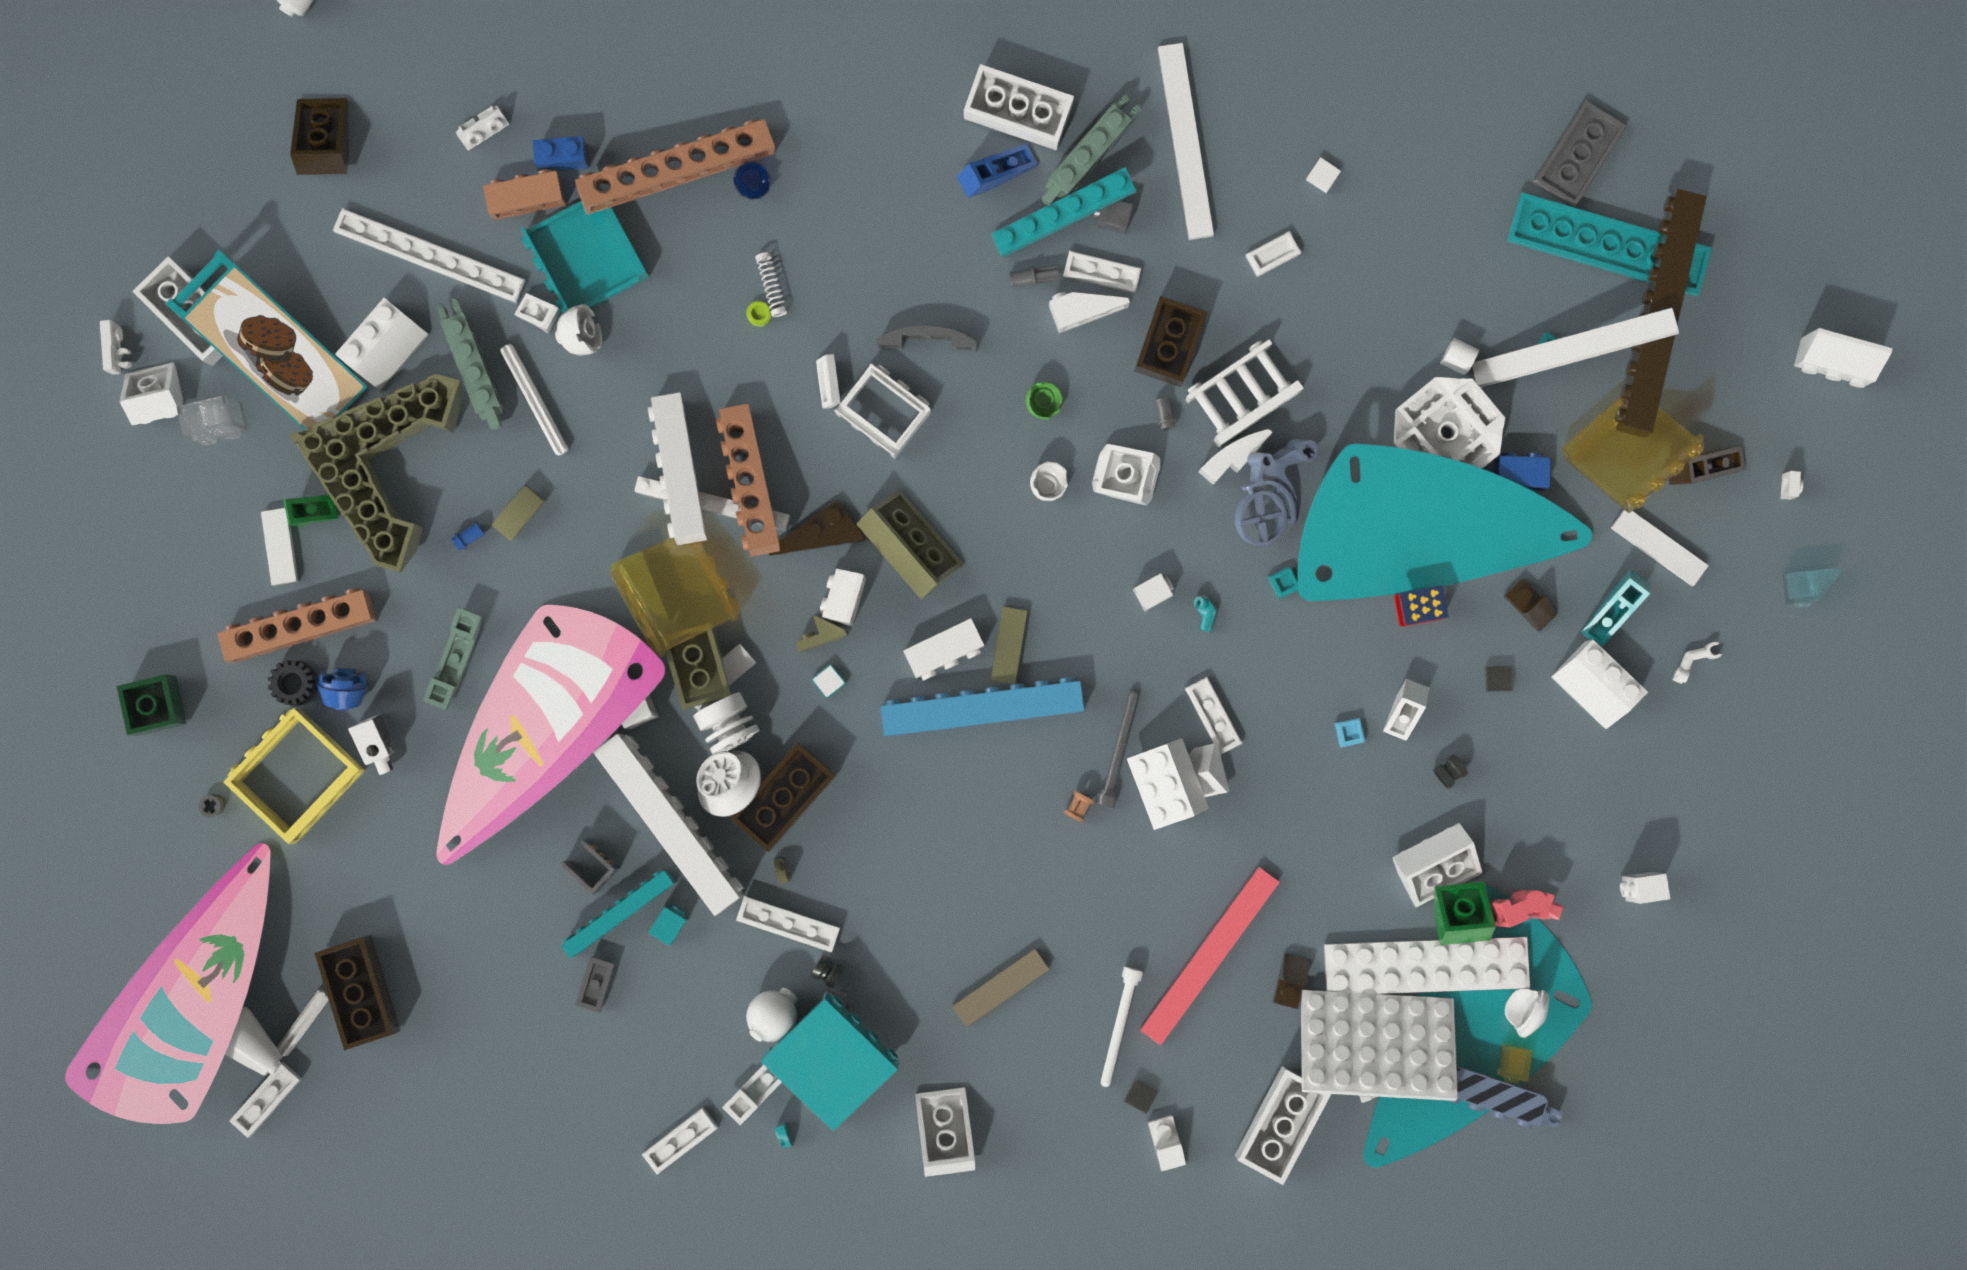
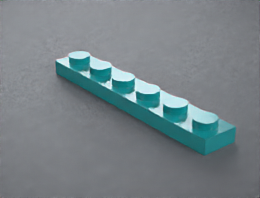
M1125 167L992 233L1000 255L1004 258L1137 191Z

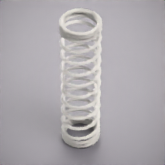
M771 253L758 254L755 258L757 264L760 265L758 269L762 270L760 275L763 276L761 280L765 282L763 286L767 287L765 292L768 293L766 298L769 299L768 303L771 304L769 307L772 310L771 315L772 317L785 315L787 313L786 306L775 309L771 308L776 304L784 303L783 300L770 303L771 300L780 298L783 295L768 297L772 293L780 292L781 289L770 292L766 291L780 284L765 286L766 283L776 281L778 278L763 280L767 276L775 275L776 272L766 275L762 274V272L772 270L775 267L760 269L763 265L773 263V261L759 263L771 259Z

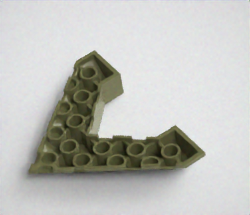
M434 374L419 383H412L396 390L395 393L383 398H376L345 411L342 415L335 418H328L312 425L311 428L289 435L377 566L401 573L417 551L423 527L399 519L369 460L428 427L454 433L461 410L460 380Z

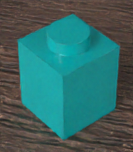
M672 905V907L665 906L648 933L671 946L689 918L684 916L686 912L676 905Z

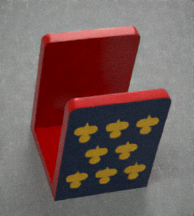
M1443 585L1402 592L1394 596L1400 627L1449 618Z

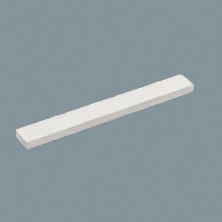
M1183 43L1159 46L1158 54L1188 239L1213 237L1214 232Z
M342 208L333 229L337 234L517 304L527 282L523 278Z
M1670 308L1473 363L1472 367L1476 383L1482 388L1679 334L1673 309Z

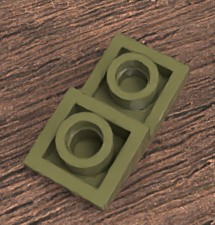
M525 485L497 517L492 526L508 540L512 541L526 523L534 517L546 500L528 485Z

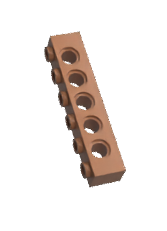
M749 404L719 409L720 418L716 419L718 432L724 433L725 441L721 442L723 456H729L730 464L726 465L728 479H734L735 488H731L733 502H739L740 511L736 512L738 525L744 526L745 535H741L743 549H749L750 557L780 551L779 541ZM741 431L743 435L739 438H734L731 436V433ZM739 454L748 455V458L744 461L735 459ZM744 477L754 479L752 483L747 485L740 482ZM749 500H756L758 502V505L754 508H748L745 504ZM756 523L764 526L758 532L752 531L750 528Z
M353 588L345 591L346 595L341 597L330 595L321 598L322 602L312 605V602H306L297 605V610L288 612V609L273 612V617L264 619V616L250 619L249 624L240 626L239 623L224 627L225 631L217 633L224 660L228 663L240 662L377 621L370 593L360 590V588ZM344 604H348L350 612L347 616L343 617L340 612L341 607ZM320 611H324L326 618L323 623L319 624L316 619L317 614ZM299 618L301 620V627L295 631L292 626L293 621ZM275 625L277 634L271 638L268 632L270 627ZM251 632L253 641L251 644L246 645L245 636Z

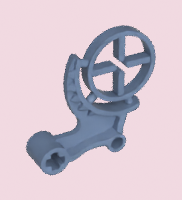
M1292 439L1286 448L1280 449L1273 455L1260 452H1251L1248 455L1247 461L1251 466L1250 480L1241 485L1242 490H1247L1248 494L1240 501L1235 513L1236 529L1244 541L1252 545L1266 546L1272 544L1281 536L1286 523L1296 525L1298 513L1297 497L1291 482L1285 475V468L1292 464L1314 461L1319 453L1316 442L1306 439ZM1267 484L1275 488L1274 492L1254 491L1253 488ZM1279 494H1281V496H1282V498H1283V500H1284V502H1285V505H1284L1283 501L1281 500V498L1278 496ZM1263 495L1269 496L1275 502L1278 511L1264 514ZM1252 499L1255 500L1256 513L1262 515L1263 519L1269 520L1278 517L1276 529L1269 537L1267 536L1266 523L1261 522L1259 517L1243 519L1245 509ZM1257 523L1259 541H1255L1248 536L1244 528L1245 525Z

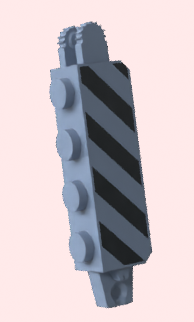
M1456 1065L1458 1098L1456 1101L1450 1102L1459 1104L1460 1100L1468 1102L1469 1108L1479 1112H1483L1484 1108L1493 1111L1492 1116L1506 1121L1508 1116L1517 1119L1516 1124L1531 1129L1532 1125L1540 1127L1541 1124L1554 1127L1559 1126L1562 1112L1547 1105L1548 1102L1545 1096L1540 1095V1093Z

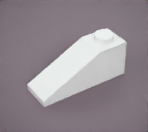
M1061 292L1052 296L1053 300L1049 301V308L1058 332L1062 333L1129 307L1130 301L1125 297L1076 292L1066 294V292Z

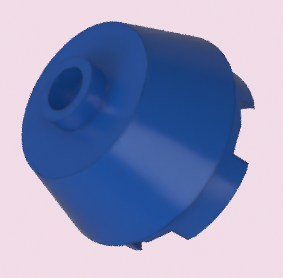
M333 668V673L326 674L324 670L320 672V680L317 682V686L324 705L337 710H348L361 705L369 683L367 682V674L365 672L357 675L355 674V669Z

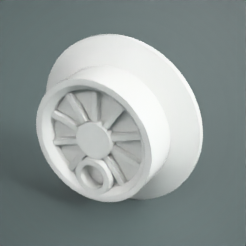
M743 751L718 752L707 758L701 765L696 779L698 798L702 807L715 816H730L744 809L753 800L760 786L761 771L757 761L750 754Z

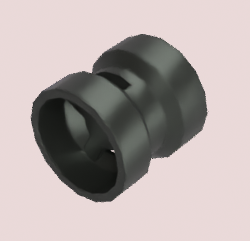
M1454 754L1447 758L1444 765H1438L1433 769L1436 777L1447 789L1455 785L1456 779L1464 778L1469 774L1465 765Z
M823 954L810 976L816 980L821 979L827 987L832 989L845 967L832 963L830 958ZM831 969L829 975L826 976L828 970Z

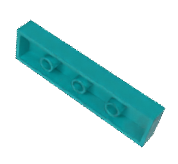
M659 870L653 875L654 878L652 880H645L640 884L641 888L633 889L628 893L627 898L624 897L615 902V907L607 908L602 912L603 915L601 917L597 916L590 920L589 926H582L576 931L577 934L575 936L573 934L564 939V944L561 947L570 959L577 956L677 883L669 870Z

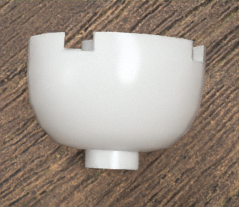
M585 304L574 306L564 311L558 319L555 336L558 343L562 344L569 353L579 356L589 355L598 352L596 349H600L602 346L601 328L599 323L594 324L591 317L595 316L589 306Z

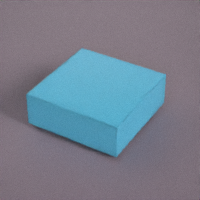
M1360 718L1334 723L1340 748L1366 742Z

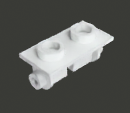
M497 105L494 107L490 106V108L477 115L480 119L478 122H475L472 118L463 125L458 126L459 129L455 132L468 151L509 125Z

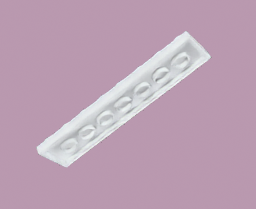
M1527 937L1491 938L1490 941L1440 945L1439 940L1324 944L1326 991L1382 994L1530 988Z

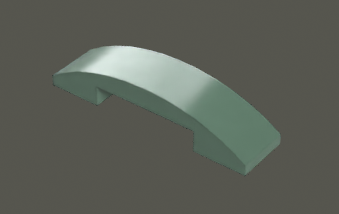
M460 607L457 608L449 630L451 631L436 674L430 680L423 699L424 702L444 710L448 709L471 658L482 616Z

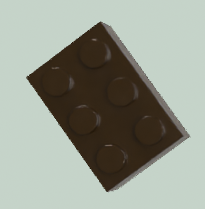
M1160 296L1134 372L1181 387L1207 312Z

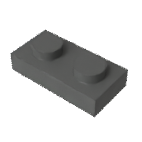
M594 956L590 957L575 1004L576 1006L598 1013L601 1012L616 963Z

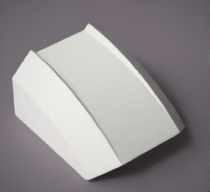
M1106 444L1099 454L1092 480L1093 491L1113 498L1148 505L1153 498L1155 484L1160 471V457L1151 452Z

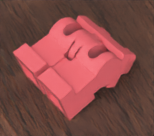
M1517 890L1511 895L1510 899L1489 900L1495 926L1512 927L1529 918L1544 920L1552 918L1559 920L1564 906L1553 902L1554 895L1536 890Z

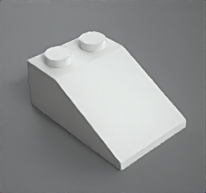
M965 1087L915 1094L925 1177L975 1170V1157Z

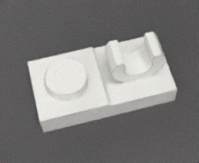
M111 320L100 321L103 370L111 374H121V367L124 369L132 367L131 363L122 362L121 360L123 355H129L131 351L121 348L120 342L123 341V333L118 324Z

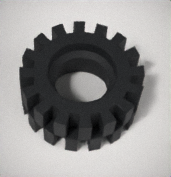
M285 660L283 663L275 665L276 669L270 671L272 677H268L267 680L271 681V685H267L268 690H272L271 696L277 698L276 701L279 703L293 706L307 703L306 700H311L313 698L312 694L317 692L315 684L317 685L318 680H315L317 674L305 662ZM296 673L301 677L302 685L298 691L291 693L286 690L284 680L289 674Z

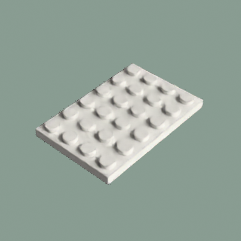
M1302 990V1092L1456 1101L1458 1096L1454 999Z

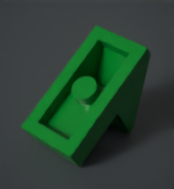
M329 495L283 500L288 525L306 527L310 523L328 522L338 519L335 503Z

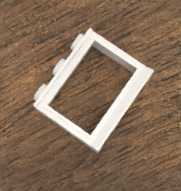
M870 364L859 381L835 409V413L839 417L842 416L851 423L852 427L863 432L873 443L884 448L891 454V457L896 459L931 413V408L928 407L930 403L919 394L916 397L908 392L910 388L898 379L895 382L888 377L890 372L881 365L875 367L873 364ZM872 376L920 412L896 443L849 408V405Z

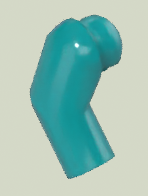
M1198 596L1194 600V606L1202 616L1199 630L1211 633L1217 610L1208 597Z

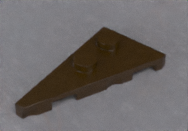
M836 500L780 540V551L768 554L770 556L783 555L797 551L863 542L866 539L838 500Z

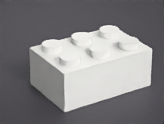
M1182 738L1127 759L1154 830L1193 817L1209 809Z

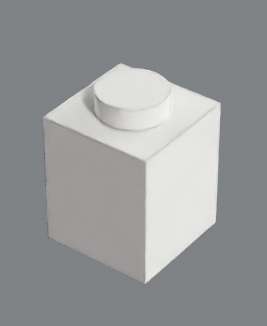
M1159 574L1135 587L1133 591L1144 611H1147L1173 596L1171 591L1174 590V587L1168 577L1163 578L1162 574Z

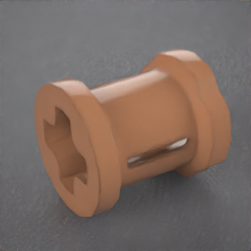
M1074 791L1075 797L1069 808L1065 809L1063 813L1083 823V817L1090 804L1094 803V800Z

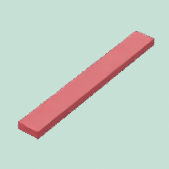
M1260 867L1256 869L1140 1028L1143 1033L1159 1045H1162L1280 883Z

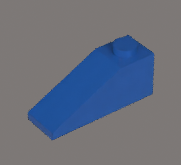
M1024 144L969 163L957 178L967 197L970 198L987 192L1037 167L1038 163L1028 144Z

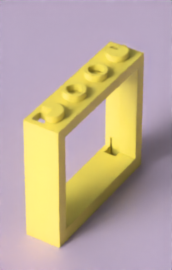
M293 708L292 710L289 709L286 714L281 715L279 718L281 722L275 728L271 727L263 734L262 739L264 740L258 746L251 747L245 753L246 759L240 765H234L224 781L239 798L288 844H296L365 771L358 762L302 709ZM300 721L347 766V769L290 828L242 781Z

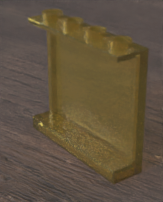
M1619 398L1562 449L1566 462L1627 513H1630L1635 508H1640L1653 492L1660 491L1666 481L1673 475H1678L1683 470L1685 464L1691 459L1699 457L1703 452L1704 443L1703 435L1693 436L1660 408H1658L1653 433L1646 438L1616 431L1618 422H1615V415L1618 408L1622 406L1623 401L1622 398Z
M668 538L610 566L609 575L650 648L659 658L666 655L668 649L730 619L735 622L739 616V603L735 597L731 598L729 595L727 582L723 576L719 577L717 574L715 561L711 555L707 556L705 553L703 541L677 545L674 538Z

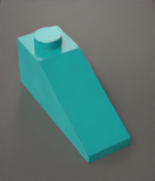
M1631 569L1615 586L1581 633L1589 640L1593 639L1602 647L1648 597L1651 592V584Z

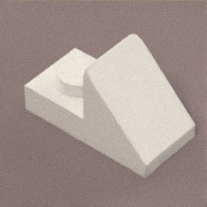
M526 293L514 315L549 334L561 312L555 305Z
M1168 1115L1148 1121L1161 1171L1186 1165L1173 1116Z

